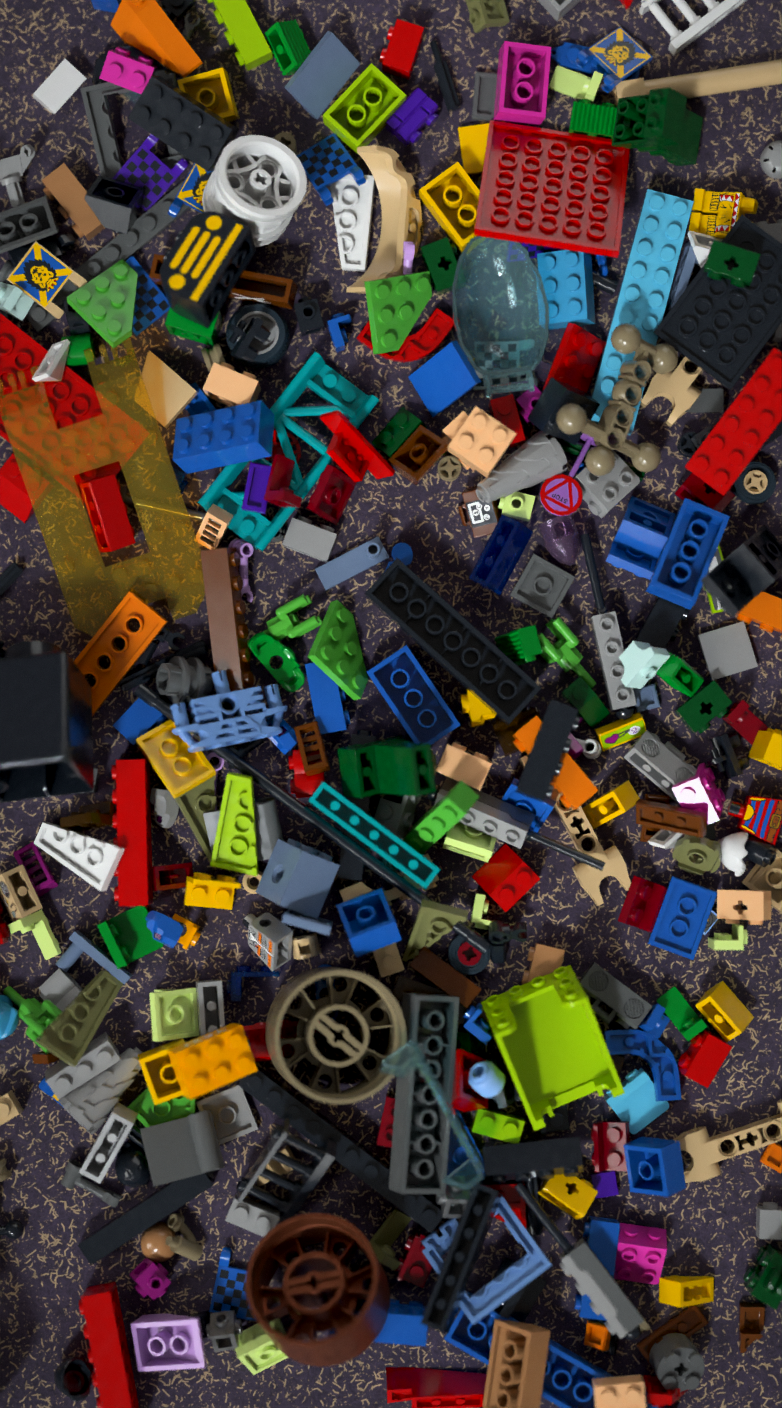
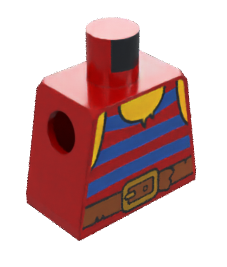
M746 796L744 804L731 800L727 814L739 818L737 828L769 844L775 845L782 824V800L756 796Z

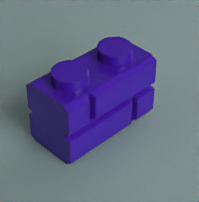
M417 87L385 122V128L406 147L410 142L415 144L423 134L421 130L426 125L431 126L439 116L437 114L438 105Z

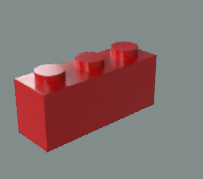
M115 474L104 475L80 483V489L100 553L112 552L136 543L134 539L135 532L132 525H130L127 516V506L122 500L120 483L116 479Z

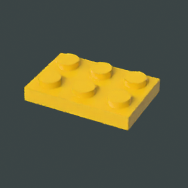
M168 720L138 737L136 744L173 798L176 799L215 776L216 771L202 751L188 752L187 749L190 746L180 736L172 733V730L176 728L175 723Z

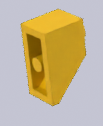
M628 780L582 809L595 829L632 808L640 798Z

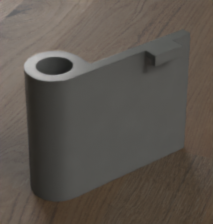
M263 797L254 800L258 861L270 859L277 840L284 841L275 797ZM220 810L203 812L212 853Z
M211 1110L140 1129L153 1187L225 1168Z

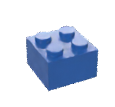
M382 888L336 905L356 957L402 940Z
M640 1137L624 1144L630 1192L669 1197L686 1188L679 1140Z

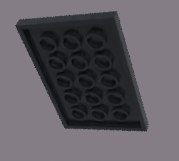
M744 215L740 216L722 240V243L760 254L750 286L745 285L744 288L730 284L731 280L723 277L721 280L707 277L708 273L704 272V264L654 331L656 336L671 345L676 351L730 391L782 323V243ZM734 260L724 263L728 266L727 270L732 271L733 267L738 268L734 265Z

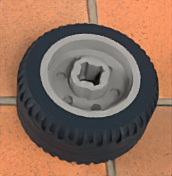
M264 303L247 304L239 308L228 322L226 339L229 349L232 351L237 341L235 344L229 341L232 332L228 330L229 325L232 324L237 327L239 322L243 320L247 323L243 329L244 331L251 319L258 317L264 321L262 325L271 332L265 343H261L255 338L251 341L250 346L259 351L253 362L242 358L236 359L243 365L251 368L272 366L284 356L288 349L290 335L287 322L283 315L270 305Z

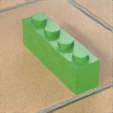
M461 780L414 824L403 841L422 855L467 814L479 798V795Z

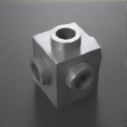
M446 1179L445 1194H436V1202L441 1206L443 1218H462L472 1190H468L466 1180Z
M234 1310L210 1313V1324L206 1325L208 1339H211L214 1352L235 1350L239 1347V1335L243 1332L241 1319L237 1320Z

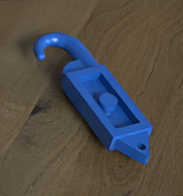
M564 42V45L551 49V58L561 67L588 74H593L596 71L603 74V77L609 75L594 59L583 68L575 64V61L578 59V52L589 47ZM640 69L634 72L628 80L638 79Z

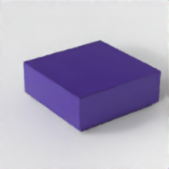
M615 1171L590 1174L593 1189L598 1191L595 1199L619 1195Z

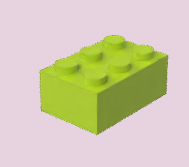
M371 63L323 114V123L359 155L357 147L367 146L385 127V122L407 99V95Z

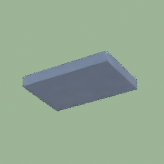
M327 31L284 88L313 118L318 119L360 63L332 32Z
M287 909L282 919L283 923L328 936L334 923L331 920L320 917L315 919L291 909Z

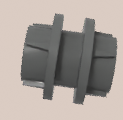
M174 656L170 659L169 663H161L156 675L157 690L161 695H166L170 703L180 704L184 701L186 704H189L192 699L210 695L213 687V678L211 677L213 672L209 667L203 666L199 658L189 657L185 660L184 657Z

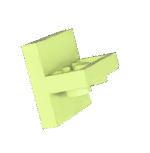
M457 822L448 830L442 848L488 863L496 838Z
M196 988L156 989L154 992H150L152 1038L154 1042L199 1036Z
M281 1319L269 1322L274 1331L283 1336L286 1335ZM259 1323L245 1329L239 1335V1347L235 1349L237 1357L253 1375L288 1358L275 1346Z

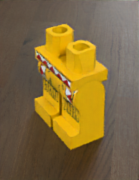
M695 188L692 206L694 212H691L689 231L724 239L741 215L757 213L758 202L754 198L745 197L742 192H711Z

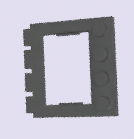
M165 70L153 72L152 76H161L178 88L175 73L165 74ZM106 82L83 87L80 90L101 176L112 179L123 167L107 95L123 94L132 91ZM169 145L167 147L170 157L160 159L170 169H173L182 158L187 161L190 160Z

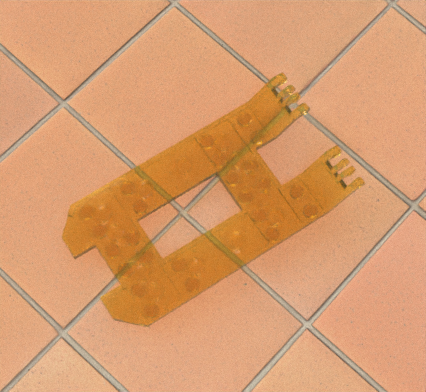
M130 337L123 341L124 348H126L128 354L119 358L117 346L115 348L110 346L114 358L111 361L105 344H101L99 349L105 363L96 365L93 350L91 348L83 350L93 386L103 415L58 429L43 381L35 382L36 385L28 387L24 371H18L17 374L22 390H19L13 373L9 374L7 378L13 393L5 395L3 383L0 379V414L70 616L76 629L91 636L97 633L129 591L135 593L147 604L166 598L173 620L196 613L205 596L201 550L142 378ZM38 365L31 367L30 371L32 377L39 367ZM119 461L150 552L105 566L74 475Z

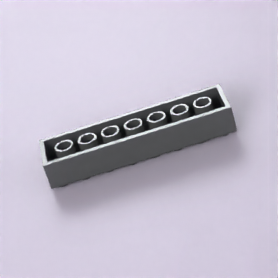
M403 993L402 1014L406 1026V1047L401 1064L397 1070L389 1189L400 1194H445L460 997L444 994Z

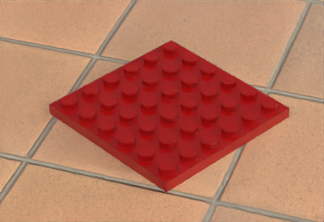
M490 120L474 235L618 258L630 149L612 146V139Z

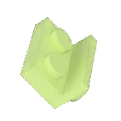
M732 924V934L714 933V937H708V947L713 950H744V944L748 942L747 930H744V926L741 924Z

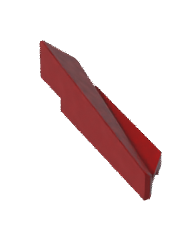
M386 1367L387 1403L411 1400L412 1408L482 1407L487 1374L415 1367Z

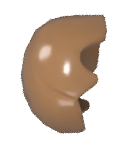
M157 1222L144 1230L141 1235V1250L144 1256L152 1262H164L175 1254L170 1250V1246L165 1244L168 1236L175 1237V1232L166 1223Z

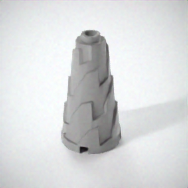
M543 431L537 432L494 469L488 478H484L477 484V497L482 502L490 503L521 489L532 487L555 475L564 473L567 468L563 467V465L567 464V459L562 447L555 437L548 439L545 437L548 435Z
M129 1047L120 1054V1061L62 1097L58 1102L63 1105L62 1107L82 1127L84 1126L87 1129L88 1133L93 1135L105 1122L106 1116L119 1101L121 1095L134 1082V1077L141 1070L137 1055L142 1052L137 1047L134 1049Z

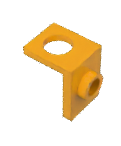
M174 914L172 919L184 923L187 927L186 934L181 936L178 942L186 950L190 945L195 947L201 935L198 932L200 926Z

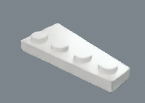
M351 174L330 185L331 197L334 200V220L342 270L366 272L375 180L371 175H364L366 182L360 186L357 185Z
M42 822L34 841L35 845L99 891L107 890L125 848L67 828H61L59 825L50 822Z

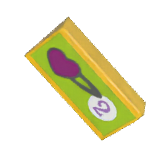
M638 712L627 720L620 719L597 728L595 732L602 751H606L640 737L646 731L643 716Z

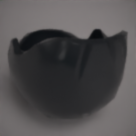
M131 1142L122 1146L117 1154L115 1172L118 1180L123 1185L131 1188L146 1185L151 1178L146 1153L138 1145Z
M71 1357L56 1368L54 1382L62 1394L68 1396L72 1401L79 1402L86 1399L90 1394V1376L92 1371L83 1358Z

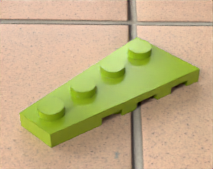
M228 772L210 866L258 876L253 777Z

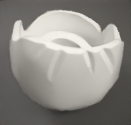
M746 831L725 836L719 842L722 853L721 862L726 868L735 872V876H741L746 870V865L743 861V858L748 854L744 846L748 839Z

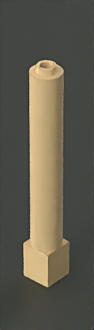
M782 59L645 81L643 78L621 81L613 89L616 108L619 98L650 94V90L669 87L685 95L688 99L782 84Z

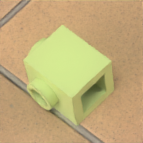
M515 492L506 497H501L498 508L502 509L501 515L529 522L535 496Z

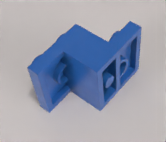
M631 496L625 514L613 538L606 562L611 563L616 568H623L638 577L650 580L657 560L669 537L675 513Z

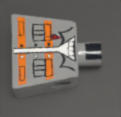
M269 912L262 914L258 918L252 913L244 918L242 924L248 929L249 947L271 971H275L291 960L292 929Z

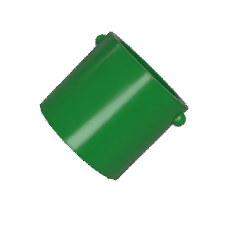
M90 332L61 338V341L65 339L70 341L66 359L67 367L96 363L94 343Z

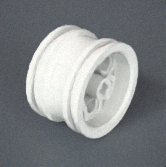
M262 135L239 137L231 141L223 149L215 169L203 190L202 203L204 212H218L251 227L255 247L268 245L284 233L293 213L298 209L303 200L307 187L305 170L294 152L283 143Z

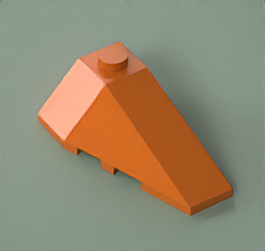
M121 0L110 25L125 44L137 48L142 54L154 58L161 65L183 78L203 64L156 0Z

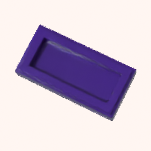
M250 462L242 510L266 514L268 501L264 500L271 472V465Z

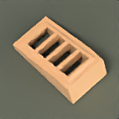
M212 504L201 523L194 541L210 550L217 549L234 515ZM205 530L208 531V532H210L211 534L215 535L216 538L213 537L212 535L208 534L207 532H205Z

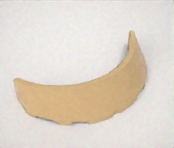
M378 145L357 147V153L367 164L378 188L382 210L380 241L369 268L360 279L347 287L346 292L366 294L365 281L403 275L404 241H410L415 244L414 257L417 255L420 244L422 211L420 200L416 199L413 185L416 184L411 173L406 171L398 159L399 154L394 149Z

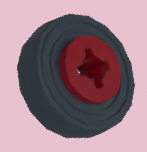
M459 934L451 940L448 947V958L452 967L464 975H474L481 972L489 963L490 947L482 954L467 943Z

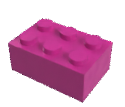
M504 41L499 49L494 120L541 125L546 118L551 47Z

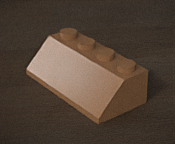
M495 1319L482 1408H540L550 1330L534 1324Z

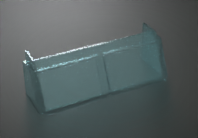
M410 1040L382 1062L384 1067L380 1071L404 1078L419 1066L469 1156L466 1162L444 1178L442 1182L463 1190H469L484 1178L482 1173L484 1168L480 1155L450 1100L448 1101L444 1089L418 1042L414 1044Z

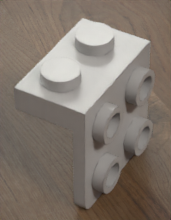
M614 450L612 451L616 461L610 473L596 476L585 467L574 478L582 489L583 499L588 504V508L601 519L640 483V478Z

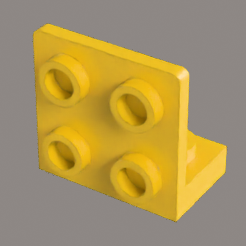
M194 872L193 876H187L184 905L232 910L235 888L241 889V883L236 882L235 877L228 875H217V879H213L212 875L207 873Z

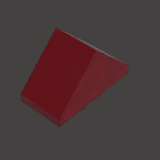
M192 862L153 866L154 891L186 887L187 876H193Z

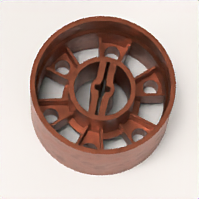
M309 1213L283 1221L271 1229L259 1242L247 1267L246 1295L254 1317L275 1346L286 1356L299 1363L310 1366H333L349 1361L365 1351L374 1342L386 1322L390 1306V1290L386 1274L365 1236L354 1225L337 1216ZM325 1242L324 1253H304L303 1251L305 1246ZM340 1248H346L341 1256L336 1255ZM357 1249L367 1255L372 1265L352 1274L346 1265L350 1262ZM298 1257L289 1265L292 1258ZM279 1266L286 1270L283 1288L269 1287ZM372 1284L371 1291H365L366 1287ZM357 1300H367L361 1313L357 1317L353 1315ZM276 1302L281 1303L279 1307L270 1310L272 1304ZM289 1313L295 1323L287 1334L283 1336L274 1331L269 1322L280 1319ZM336 1330L335 1335L317 1340L318 1332Z

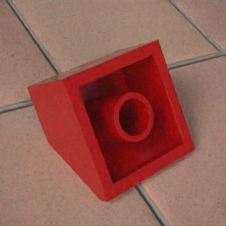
M12 453L0 469V504L22 522L26 523L53 489L54 485Z
M506 843L489 859L488 863L486 862L471 876L505 912L540 880L536 873Z
M456 1049L452 1108L462 1112L488 1108V1098L479 1095L471 1087L468 1079L472 1067L477 1063L487 1060L462 1049Z

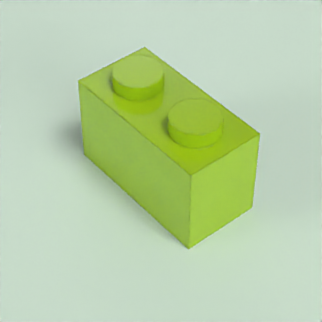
M490 1108L479 1109L475 1111L471 1131L516 1144L520 1142L525 1120L522 1117Z

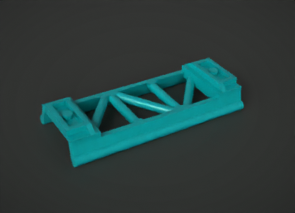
M317 352L311 355L270 408L275 415L274 429H276L284 455L295 462L292 473L293 480L291 479L289 489L293 490V494L301 497L302 500L318 481L326 465H330L333 459L326 453L328 447L289 417L320 416L324 413L339 410L358 429L379 402L377 397L366 395L325 364L322 356ZM306 387L332 405L292 407ZM285 427L322 455L304 479L302 478ZM264 458L251 460L255 463L272 466V464ZM249 461L227 465L198 503L206 512L212 504H215L234 515L228 529L245 542L250 543L255 549L263 552L297 507H281L271 522L260 513L242 510L245 491L231 492L228 488Z

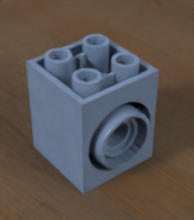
M288 838L287 842L278 839L256 893L280 906L317 919L340 865L331 861L332 856L320 852L316 848L308 845L305 846Z

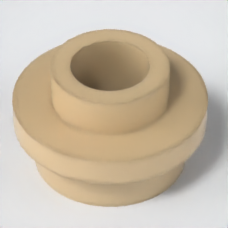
M259 871L258 876L245 874L242 880L244 889L251 894H257L258 885L252 886L250 879L256 877L260 882L263 873Z

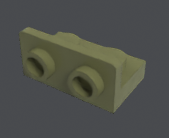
M465 0L470 14V23L473 25L475 33L481 32L485 27L506 26L510 22L504 0Z

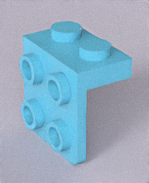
M642 1068L639 1070L634 1069L625 1076L626 1080L621 1083L624 1094L613 1098L611 1091L608 1089L606 1091L607 1095L604 1096L606 1102L621 1121H629V1131L632 1134L638 1133L669 1108L667 1101L655 1100L654 1083Z

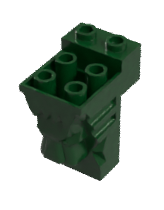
M669 87L650 90V94L619 98L612 146L628 149L637 148L639 152H649L652 156L662 155L669 163L676 166L694 165L697 162L703 117L685 109L687 97Z
M400 735L366 744H355L338 748L343 796L363 798L378 793L417 797L436 792L434 776L437 764L436 756L430 749V743L414 744L406 741Z

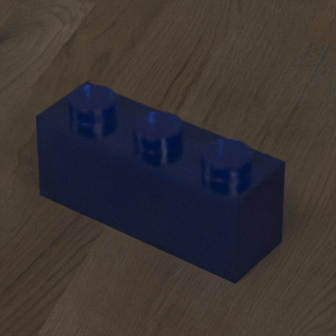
M502 515L469 579L481 587L501 595L533 531L521 522Z

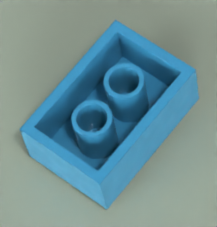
M560 250L537 254L541 325L548 329L566 328L568 323H575L578 326L596 324L591 253Z

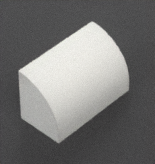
M64 59L33 93V98L48 111L55 114L87 78L69 61Z

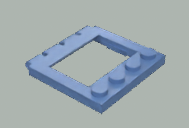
M503 1196L494 1217L500 1213L505 1221L504 1224L516 1241L522 1244L527 1254L469 1297L467 1292H464L459 1306L473 1325L552 1266ZM450 1218L438 1227L443 1234L441 1237L434 1230L421 1240L425 1247L422 1252L438 1275L445 1262L442 1256L449 1251L460 1224L456 1218Z

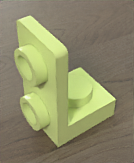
M556 66L549 88L578 100H590L593 104L603 74L594 71L592 78L567 68Z
M475 893L470 921L475 923L474 927L489 930V924L494 920L482 918V914L487 915L489 900H485V894Z
M42 909L7 925L11 934L19 930L22 934L32 930L46 960L61 954L58 940L54 937L49 921Z

